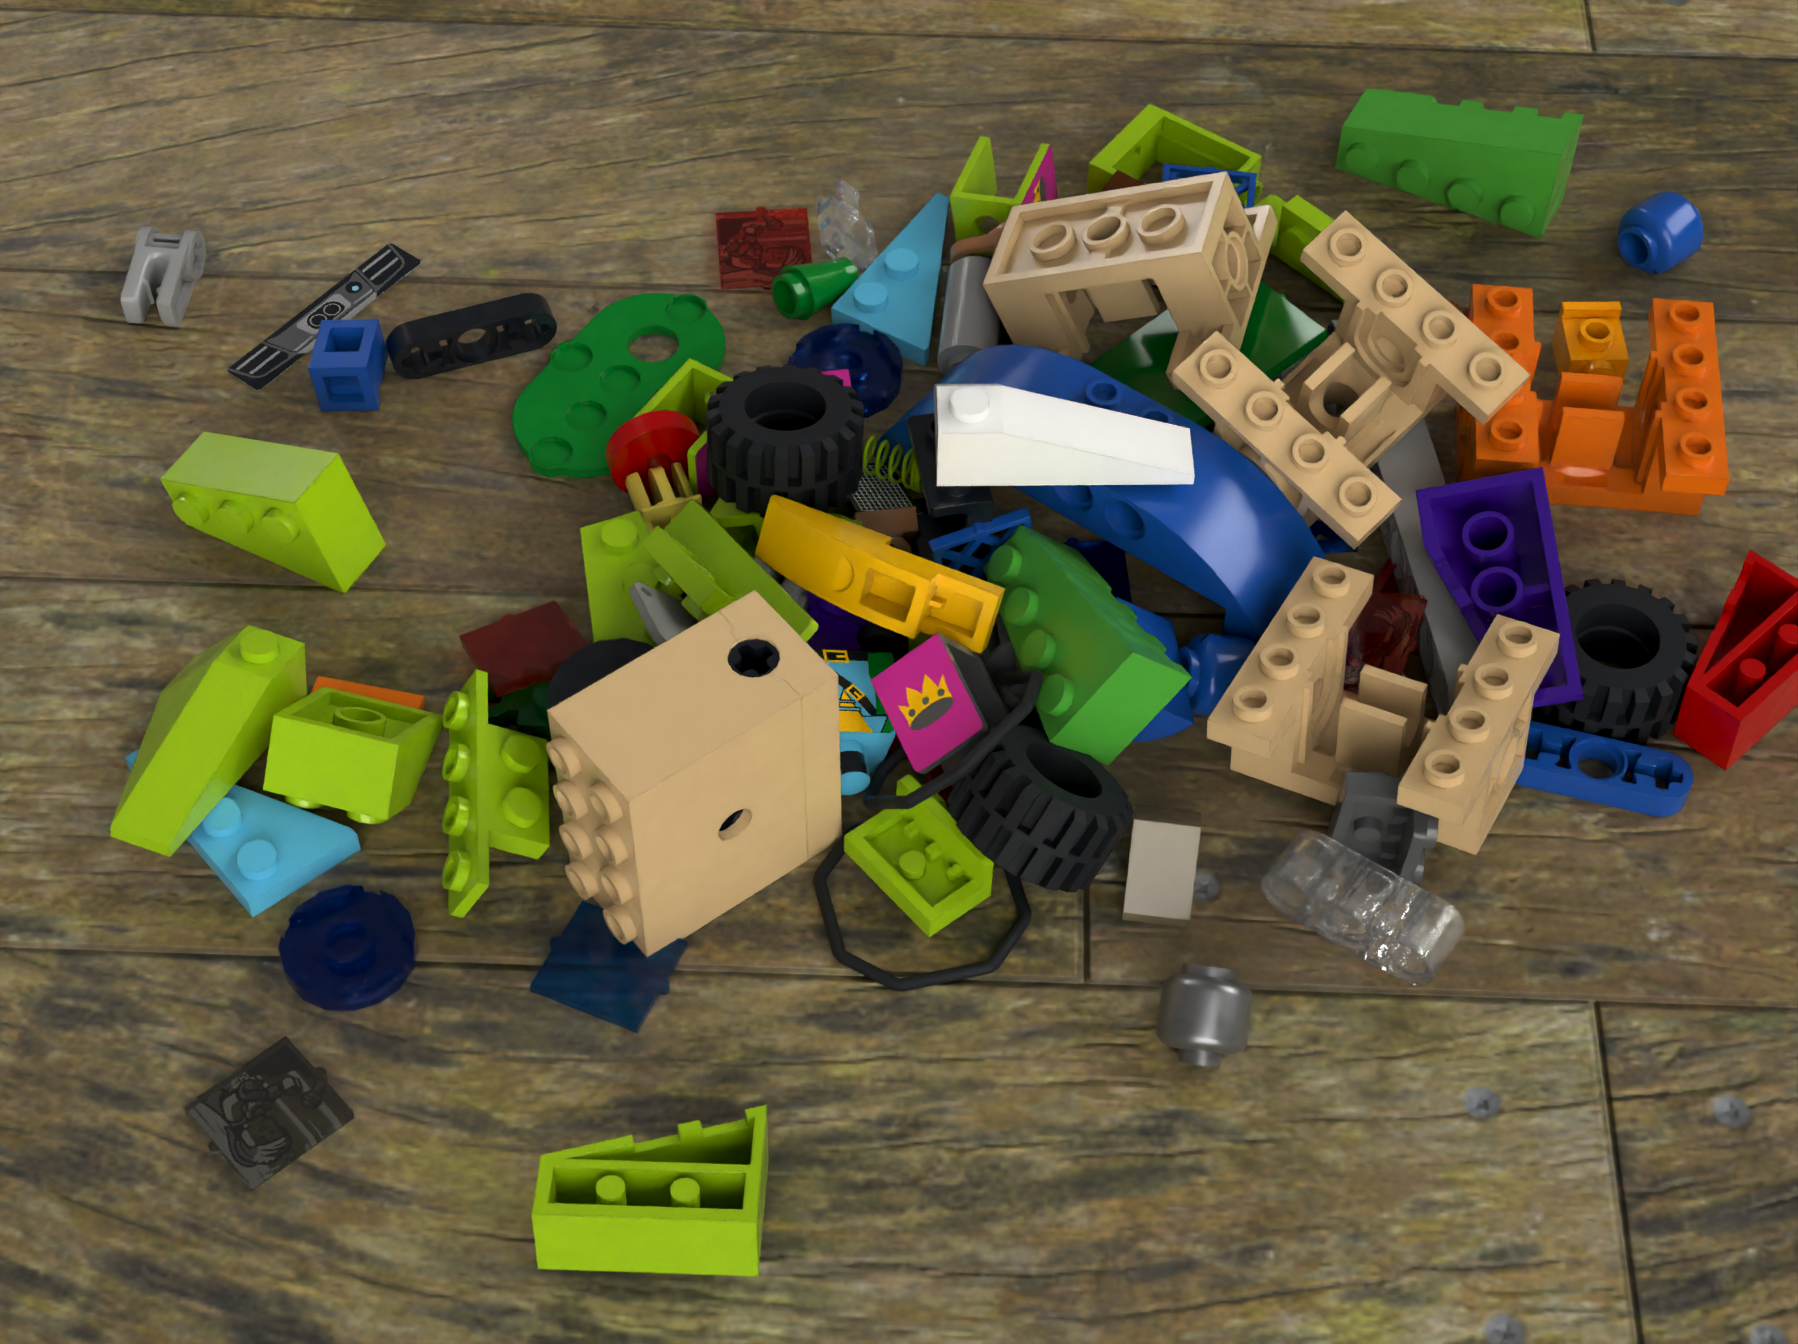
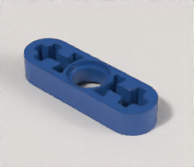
M1530 721L1526 748L1537 751V760L1525 757L1523 770L1516 781V784L1651 816L1667 817L1678 813L1684 807L1694 777L1689 764L1672 752ZM1560 755L1568 756L1564 768L1557 766ZM1586 759L1602 761L1609 766L1613 775L1603 779L1590 777L1581 771L1578 763ZM1626 770L1633 771L1631 783L1623 781ZM1655 778L1666 780V789L1655 787Z

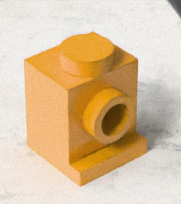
M1620 301L1562 302L1552 339V348L1559 378L1561 372L1622 376L1623 384L1629 356L1620 322L1622 311Z

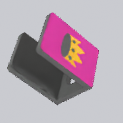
M939 633L933 635L870 680L914 771L920 774L928 773L939 764H941L944 772L953 768L984 739L991 727H996L997 724H1000L1009 715L979 654Z

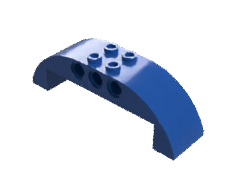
M1017 344L991 346L970 354L937 383L1001 384L1190 428L1195 474L1194 484L1041 485L1012 487L1226 608L1222 635L1246 637L1257 644L1312 558L1315 556L1326 560L1322 548L1302 516L1281 490L1250 460L1200 425L1077 359L1039 347ZM934 387L882 434L876 443L874 457H876L881 442L887 439L890 447L884 463H889L893 448L900 443L903 451L896 470L901 472L904 457L907 451L912 448L908 433V418L915 415L934 413ZM885 446L883 447V450L881 452L880 460L883 457ZM897 450V452H896V454H895V457H894V460H893V465H894V463H895V461H896V458H897V455H898V450ZM910 454L909 459H908V461H907L906 469H907V467H908V465H909V462H910V459H911V454Z

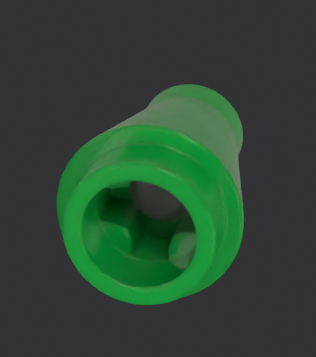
M841 257L832 261L788 265L781 270L780 275L775 276L772 280V298L778 311L785 318L808 320L843 295L858 279V272L853 262L847 257Z

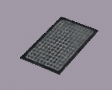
M868 463L866 466L867 470L873 471L875 463ZM884 463L880 468V475L885 476L888 474V463ZM863 469L858 489L854 494L847 495L857 512L916 506V513L923 514L902 482L893 484L890 478L880 480L876 473L868 476ZM894 471V473L892 474L893 479L899 480V477Z

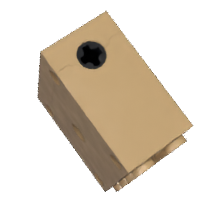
M756 590L746 594L547 710L552 741L546 744V749L556 768L558 783L553 785V793L562 809L564 824L559 826V832L568 849L570 863L565 866L566 875L580 897L584 900L593 897L603 909L606 924L615 938L623 945L631 942L647 961L835 844L842 836L838 674Z

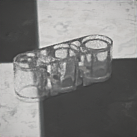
M1314 830L1298 832L1261 881V890L1265 898L1281 913L1411 985L1422 986L1429 984L1465 933V923L1461 915L1446 901Z

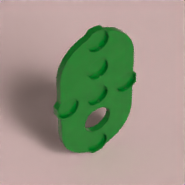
M646 293L623 298L601 310L571 341L560 343L550 353V363L521 392L512 413L515 441L524 456L529 459L531 470L547 478L556 476L591 478L611 474L606 462L605 450L613 433L625 422L634 418L689 358L720 372L726 355L725 334L719 320L708 310L706 300L691 293L681 295ZM647 334L669 336L679 346L674 355L660 362L638 360L629 351L633 341Z

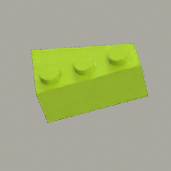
M203 432L160 478L173 501L172 507L174 512L187 525L343 594L350 589L386 546L339 453Z
M767 1105L745 1109V1119L702 1128L700 1120L677 1124L678 1134L634 1143L633 1136L628 1135L542 1154L540 1156L531 1213L538 1269L759 1277L769 1160Z

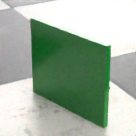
M1260 281L1240 352L1272 380L1317 348L1329 336L1325 328L1287 301L1285 295L1275 292ZM1168 309L1089 364V366L1096 368L1203 428L1214 421L1181 390H1174L1166 375L1179 333Z

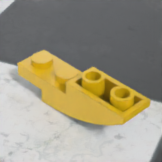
M776 494L770 497L754 555L773 570L814 595L856 616L911 639H914L920 632L931 636L939 633L976 653L981 654L986 649L1005 588L890 546L892 537Z

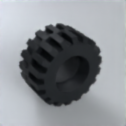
M783 364V367L767 365L756 367V371L753 372L743 371L734 375L733 381H724L716 388V395L710 396L706 412L708 480L712 488L718 489V496L726 503H736V509L745 513L757 512L760 513V517L765 518L770 497L776 494L826 513L828 506L839 507L847 501V495L854 494L858 489L859 479L862 478L864 407L863 403L858 401V393L850 386H843V380L839 377L824 375L822 370L812 367L804 369L797 368L796 365Z
M1597 578L1585 580L1583 588H1579L1574 584L1565 587L1584 699L1536 707L1535 715L1542 723L1552 721L1558 727L1642 746L1647 744L1649 736L1659 739L1667 732L1669 724L1675 723L1686 686L1696 667L1698 656L1695 654L1698 643L1696 635L1688 633L1691 623L1685 614L1673 613L1675 607L1673 602L1666 597L1655 598L1651 595L1653 589L1641 584L1636 589L1626 586V580L1612 579L1611 584H1602ZM1594 659L1609 661L1624 669L1609 667Z
M1018 724L967 775L959 779L947 799L950 803L948 809L951 817L957 822L956 826L992 862L1027 882L1054 891L1059 889L1065 892H1077L1078 889L1085 890L1090 886L1133 820L1132 815L1134 814L1133 806L1128 801L1129 797L1124 789L1094 758L1088 754L1050 743L1044 730L1024 724ZM991 727L986 736L990 734L996 727Z

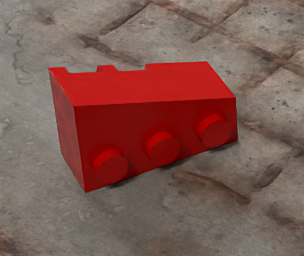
M1751 549L1746 556L1734 588L1731 589L1716 627L1712 630L1686 686L1673 736L1725 771L1798 705V579Z

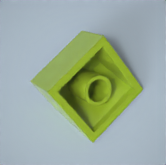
M323 686L273 715L263 790L285 795V801L296 807L314 809L325 805L346 810V816L357 822L367 824L383 823L411 804L442 729L443 715Z

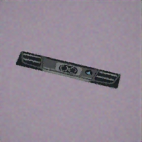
M392 243L387 244L229 367L228 373L255 390L263 389L314 348L321 320H350L420 265L421 261Z

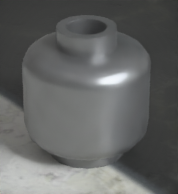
M1182 964L1181 974L1169 976L1164 980L1161 991L1157 1036L1166 1046L1179 1048V1063L1220 1068L1221 1054H1237L1246 1047L1252 992L1247 985L1236 981L1237 970Z

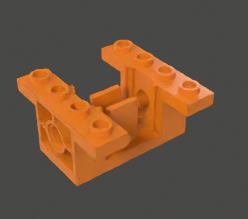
M1472 284L1469 297V320L1531 375L1526 385L1484 425L1456 401V483L1543 467L1548 499L1551 504L1696 516L1699 514L1705 495L1724 496L1730 478L1713 302L1652 299L1648 313L1650 354L1635 406L1629 407L1617 406L1623 385L1622 376L1561 372L1554 400L1537 399V392L1530 391L1541 350V342L1534 340L1532 288Z

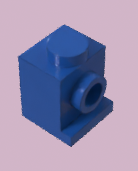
M379 319L321 320L308 370L322 412L379 410L381 404L379 390L388 358V351Z

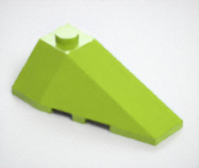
M246 625L196 655L160 693L111 822V837L171 857L268 748L273 715L307 696L305 643L268 630Z

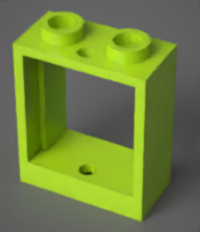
M1149 103L1089 162L1086 194L1101 192L1117 170L1138 180L1158 161L1162 164L1202 168L1211 166L1215 169L1257 173L1255 205L1260 198L1263 183L1259 181L1262 156ZM1232 183L1234 187L1240 185L1237 183ZM1248 191L1238 196L1240 202L1245 207Z

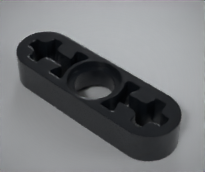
M523 293L402 323L389 333L386 339V348L393 368L398 375L407 379H420L539 349L553 339L557 331V324L550 306L543 296L536 293ZM531 319V323L525 325V321ZM502 326L504 331L498 332L497 327ZM469 330H486L484 335L474 342H458L459 337ZM445 340L447 345L441 346L440 341ZM419 347L418 351L411 352V349Z

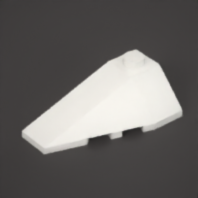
M934 384L937 486L1194 484L1195 474L1190 428L1001 384Z

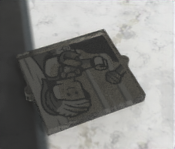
M286 1036L183 1106L185 1114L210 1142L208 1147L212 1157L216 1159L223 1157L251 1191L355 1118L351 1108L327 1083L326 1070L323 1067L314 1068Z

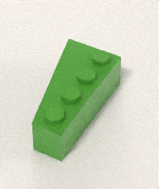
M1366 88L1342 125L1335 168L1541 239L1564 199L1584 114L1564 112L1561 118L1538 116L1537 108L1516 106L1513 112L1484 109V104L1480 101L1463 99L1459 105L1439 104L1435 97L1431 95Z
M1020 525L1009 539L994 551L988 563L983 567L988 582L1005 588L999 612L1022 671L1038 670L1043 675V682L1035 706L1050 743L1088 754L1096 761L1109 766L1192 678L1182 665L1169 659L1165 654L1167 649L1156 636L1145 632L1136 622L1138 616L1127 604L1118 601L1110 593L1112 589L1110 585L1077 549Z

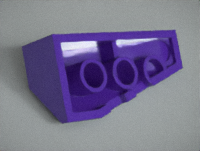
M1543 467L1415 490L1425 551L1477 642L1481 643L1497 614L1559 633L1560 639L1557 654L1534 694L1532 708L1583 700V691Z

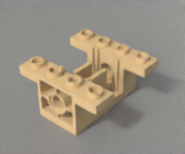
M1227 171L1012 206L982 285L1013 344L1045 348L1081 361L1083 353H1088L1090 349L1085 332L1089 320L1094 315V308L1098 309L1104 323L1158 315L1161 306L1151 288V285H1157L1179 331L1166 370V375L1170 381L1173 370L1216 330L1240 351L1278 220L1271 204L1243 209ZM1170 381L1174 390H1180L1174 383Z
M1345 210L1303 249L1300 261L1345 301L1335 331L1282 381L1277 379L1273 382L1216 330L1173 370L1170 381L1216 422L1213 431L1214 435L1224 440L1250 460L1281 490L1302 516L1308 527L1320 518L1355 550L1398 508L1402 500L1369 469L1448 394L1484 425L1526 385L1531 374ZM1339 404L1347 410L1340 417H1333L1326 412L1324 405Z
M1314 556L1207 719V738L1231 746L1230 770L1334 806L1336 805L1346 771L1361 773L1379 771L1390 776L1402 777L1398 786L1397 804L1439 818L1437 842L1477 855L1523 770L1534 694L1557 654L1560 634L1497 614L1469 664L1461 663L1457 670L1454 702L1446 716L1439 714L1437 719L1433 720L1424 717L1428 684L1365 664L1360 672L1358 695L1343 690L1348 632L1372 595L1374 575Z

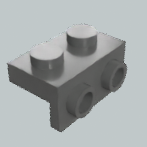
M1346 771L1323 843L1322 867L1387 874L1388 906L1402 907L1410 885L1420 886L1425 866V849H1434L1439 818L1397 804L1398 786L1402 777L1390 776L1379 771L1364 773Z

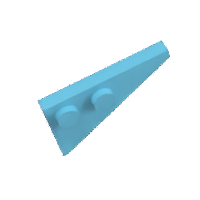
M937 192L831 307V324L917 364L926 366L930 358L932 327L935 321L936 298L938 297L942 269V253L947 232L948 196Z
M139 749L125 756L130 772ZM234 785L187 838V841L252 917L260 914L361 850L358 834L352 828L238 785Z

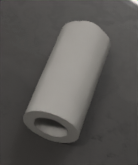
M980 256L963 257L955 261L949 268L937 355V366L944 375L949 373L970 354L998 345L1001 319L982 285L992 261L991 259Z

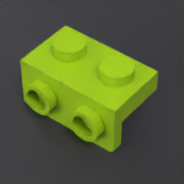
M907 774L897 781L896 796H906L922 785L910 774ZM938 793L910 809H884L844 835V852L928 937H931L991 896L994 862L982 854L956 826L957 822L951 817L945 801Z

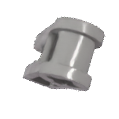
M143 225L140 227L135 240L134 254L120 297L123 313L128 323L140 324L145 321L150 306L155 303L154 296L157 291L156 304L162 323L167 327L179 328L196 282L200 280L205 267L206 244L201 231L187 229L184 234L161 233L155 226Z

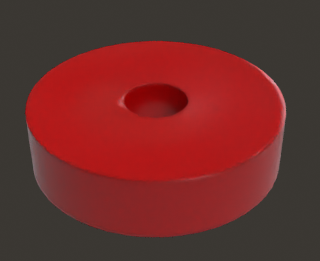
M652 411L630 419L613 433L605 450L606 462L615 484L622 491L628 493L625 485L626 477L634 472H638L647 496L650 497L648 470L662 466L674 491L671 465L675 462L681 463L689 482L687 453L689 448L700 437L695 423L688 416L675 411Z

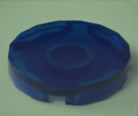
M842 323L823 326L804 335L796 344V351L792 356H789L787 365H796L797 368L806 369L812 367L822 371L848 369L851 387L858 393V401L863 403L864 418H869L887 409L900 394L903 382L904 364L899 348L887 335L874 329L873 335L868 332L859 331V325Z
M343 885L321 891L296 908L288 919L290 926L285 931L284 938L281 934L278 949L287 983L302 1000L324 1010L355 1011L377 1005L401 989L415 968L419 946L410 912L395 896L380 890L381 895L374 892L364 891L363 886Z

